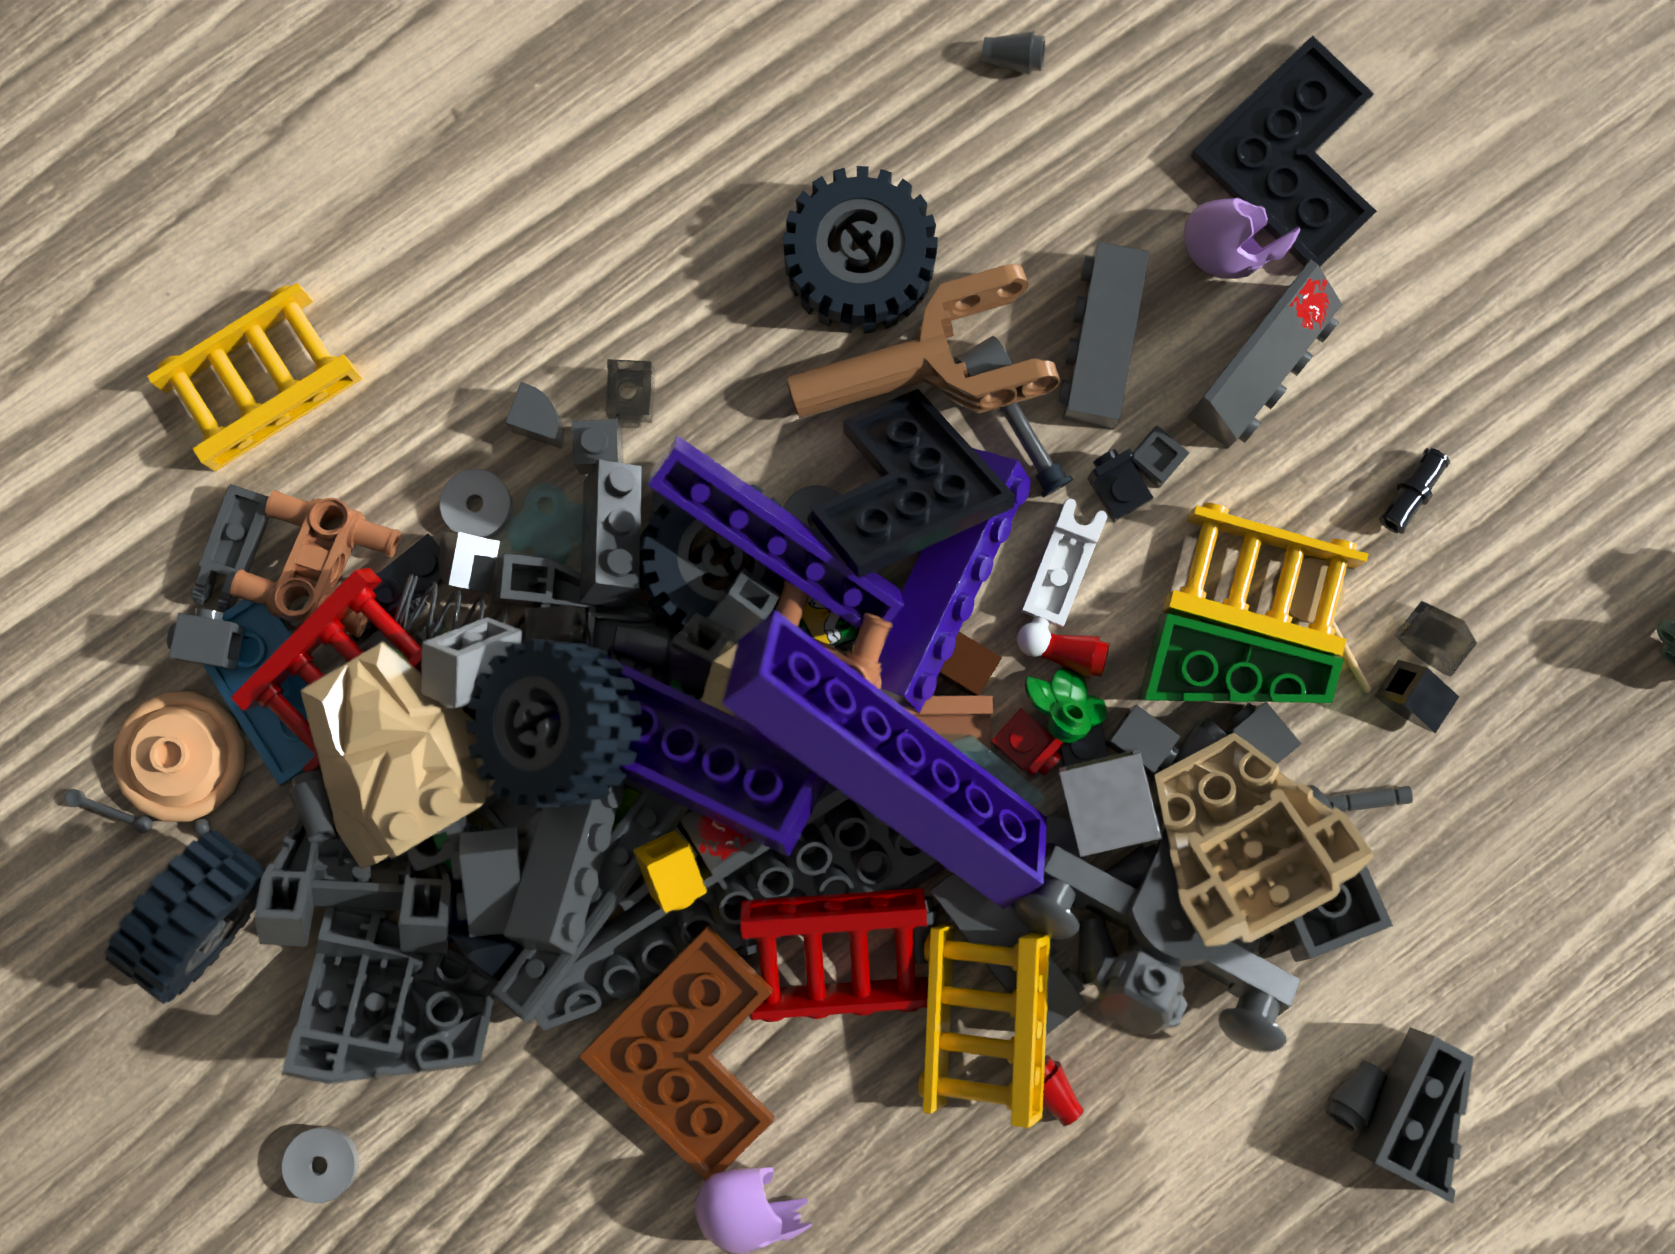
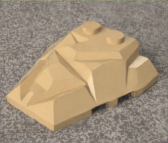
M384 641L301 690L336 831L361 869L376 864L388 856L393 858L476 810L485 803L486 798L494 794L490 787L495 780H482L476 771L483 764V760L473 759L470 756L468 746L476 744L477 740L476 734H466V721H475V719L462 710V708L445 707L440 701L421 694L422 673Z
M1232 733L1154 774L1164 824L1168 834L1172 863L1176 873L1181 906L1205 946L1224 945L1236 938L1244 943L1252 942L1335 898L1340 892V883L1356 876L1373 858L1372 850L1346 814L1336 807L1332 810L1313 796L1312 789L1301 781L1296 784L1279 771L1278 764L1236 733Z

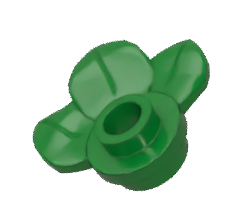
M1068 668L1058 669L1051 682L1030 676L1025 679V691L1031 705L1039 712L1048 716L1047 727L1050 733L1062 742L1073 743L1078 739L1084 738L1091 727L1101 725L1107 717L1105 701L1088 695L1087 684L1083 677Z

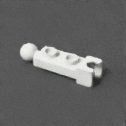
M1071 498L1065 500L1021 610L1022 613L1033 617L1032 622L1022 626L1017 635L1018 647L1024 654L1032 657L1042 656L1051 639V633L1048 630L1049 625L1052 624L1060 628L1064 627L1095 545L1107 519L1106 512L1099 511L1089 525H1080L1074 519L1075 500Z

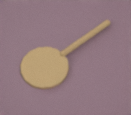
M1316 558L1303 559L1289 610L1291 616L1302 622L1314 623L1329 565L1328 562ZM1344 583L1341 587L1335 613L1338 612L1344 601ZM1333 619L1331 627L1335 629L1334 635L1343 638ZM1346 643L1343 656L1362 691L1369 693L1371 687Z

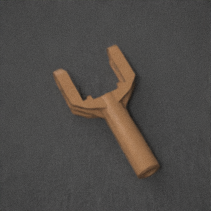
M1018 264L1003 265L940 284L926 306L923 323L912 340L787 376V386L796 415L798 414L799 418L922 382L941 389L952 402L978 414L1038 397L1056 389L1060 384V378L1054 362L1033 358L968 377L965 362L954 365L946 338L954 336L951 321L1010 304L1026 291L1028 281L1023 267Z

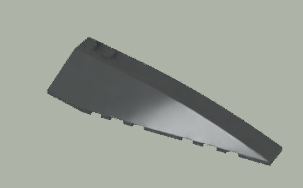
M844 795L808 819L789 857L765 846L715 878L701 856L695 862L707 893L696 898L690 906L681 910H671L664 913L649 894L630 910L624 911L596 933L534 1018L545 1031L599 1011L602 1004L618 998H623L626 1001L637 997L641 990L645 989L707 925L741 958L758 952V942L756 939H742L741 901L915 889L946 868L922 849L914 846L892 827L880 821L859 803ZM778 936L776 938V945L778 944V939L784 938L786 936Z

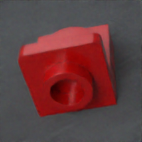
M1021 708L991 740V743L1028 777L1034 776L1037 771L1045 776L1062 757L1056 750L1063 742L1053 738Z

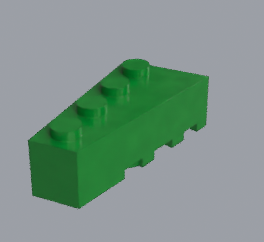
M1165 613L1159 616L1138 699L1145 701L1332 703L1344 659Z

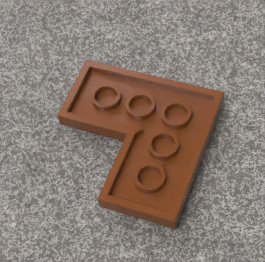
M707 925L586 1047L579 1057L704 1180H707L713 1174L723 1172L774 1121L775 1116L712 1055L729 1035L772 993L773 988Z

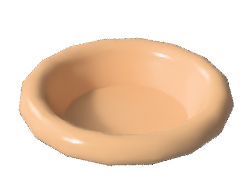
M195 691L165 692L142 702L124 720L114 743L113 772L122 794L141 813L163 822H191L216 811L235 792L245 768V741L236 719L217 700Z

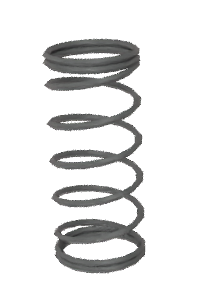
M410 574L394 620L405 631H408L433 588L426 627L427 639H431L435 635L447 610L457 595L451 631L455 630L461 603V591L459 589L451 594L431 631L438 589L436 581L431 582L407 624L410 601L418 580L417 575L413 576V574ZM479 597L474 602L461 627L468 624L479 603L478 620L483 619L485 606L483 597ZM502 605L492 619L497 620L504 609L502 623L507 624L508 609L506 605ZM527 612L517 622L514 628L519 629L527 617V623L521 637V644H525V640H533L539 621L538 616L530 615Z

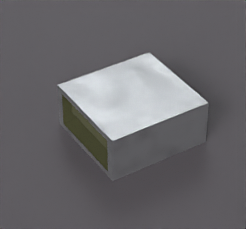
M1139 749L1059 768L1080 857L1161 838Z

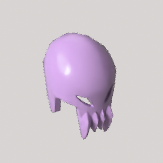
M1239 198L1220 199L1206 202L1193 209L1185 223L1184 243L1190 258L1204 272L1218 278L1238 279L1250 276L1270 260H1280L1295 242L1300 228H1295L1262 248L1253 236L1267 224L1265 208L1252 205Z
M773 1168L735 1169L713 1174L703 1182L695 1199V1217L705 1238L722 1251L747 1254L778 1240L788 1241L811 1227V1222L802 1223L801 1219H798L801 1217L800 1213L795 1212L808 1203V1200L802 1198L767 1203L763 1185L771 1182L774 1174Z

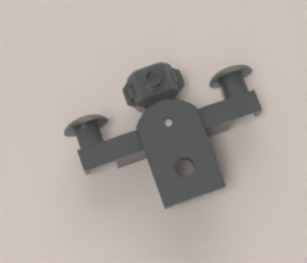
M1165 827L1137 890L1062 848L1055 846L1044 862L1043 885L1038 887L1034 894H1027L1015 901V913L1022 924L1034 933L1048 935L1050 939H1068L1079 931L1078 920L1070 912L1071 906L1080 911L1086 908L1126 930L1123 940L1125 952L1119 957L1104 959L1093 982L1099 991L1096 999L1101 1014L1138 1035L1159 1033L1162 1029L1177 1027L1180 1024L1187 1003L1182 995L1184 983L1179 969L1181 966H1192L1229 986L1227 992L1239 998L1235 1008L1221 1011L1218 1017L1221 1030L1231 1041L1245 1049L1262 1053L1277 1051L1285 1045L1286 1035L1275 1022L1279 1015L1291 1007L1300 979L1233 942L1224 945H1204L1181 906L1176 873L1172 863L1171 849Z

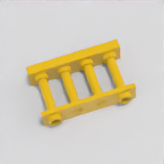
M298 282L292 286L285 285L276 289L270 294L268 301L183 354L173 355L162 360L157 365V370L147 376L154 386L166 394L173 389L176 390L204 435L202 443L192 449L200 462L215 472L363 379L355 365L344 354L338 357L329 354L301 310L314 301ZM287 319L316 364L314 367L315 372L302 380L293 379L265 335L266 331ZM249 342L279 388L277 395L264 404L256 403L227 357ZM210 366H213L241 411L240 419L227 427H219L190 381L191 378Z
M1203 503L1202 507L1196 505L1188 513L1186 521L1201 525L1200 534L1186 586L1180 587V591L1173 590L1166 596L1162 613L1177 615L1337 658L1343 656L1347 639L1335 636V629L1331 626L1346 568L1356 569L1365 564L1368 559V553L1357 551V545L1350 541L1331 539L1329 543L1228 514V508L1215 503ZM1219 531L1244 537L1228 599H1223L1222 603L1205 599L1207 593L1203 591ZM1261 543L1287 550L1271 611H1266L1265 616L1248 611L1249 605L1246 604ZM1304 555L1329 561L1314 623H1309L1308 628L1291 623L1292 617L1288 615Z
M944 923L931 928V933L927 936L924 946V956L926 961H929L925 1070L922 1071L918 1083V1093L923 1098V1113H934L947 1104V1097L1006 1105L1007 1110L1011 1111V1126L1030 1128L1042 1118L1050 938L1048 935L1034 932L1020 937L1019 943H1016L1013 948L954 941V924ZM953 960L1012 966L1013 971H1017V990L1009 994L952 987ZM951 1005L1010 1012L1011 1017L1015 1018V1036H1012L1010 1040L952 1033L950 1032ZM949 1051L1006 1058L1010 1064H1013V1082H1010L1008 1086L948 1078Z

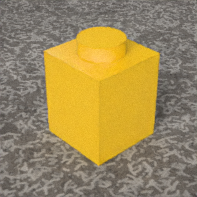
M675 830L633 849L650 895L664 913L671 910L684 909L690 906L696 898L707 893L690 846Z

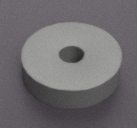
M468 469L457 473L446 483L440 496L442 518L454 532L489 539L505 528L512 514V497L507 486L495 474L483 469ZM474 498H482L483 507L476 512L470 511V502Z
M331 1126L314 1127L296 1136L287 1146L282 1159V1175L288 1189L299 1199L310 1203L328 1202L343 1194L354 1182L359 1169V1155L354 1142L345 1132ZM317 1156L323 1157L326 1160L327 1169L325 1172L316 1170L314 1160Z

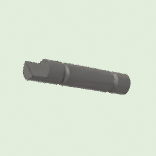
M1410 786L1348 793L1345 796L1343 794L1325 796L1332 808L1336 807L1342 812L1394 806L1395 803L1397 805L1410 804L1413 801Z

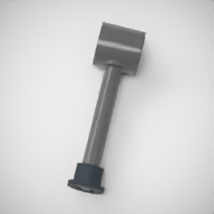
M991 336L955 357L956 364L965 362L968 377L1012 365L1008 353L995 336ZM1014 403L1000 407L1039 473L1036 475V478L1044 490L1041 493L1042 497L1044 498L1073 480L1072 476L1066 477L1059 463L1053 464L1019 405Z

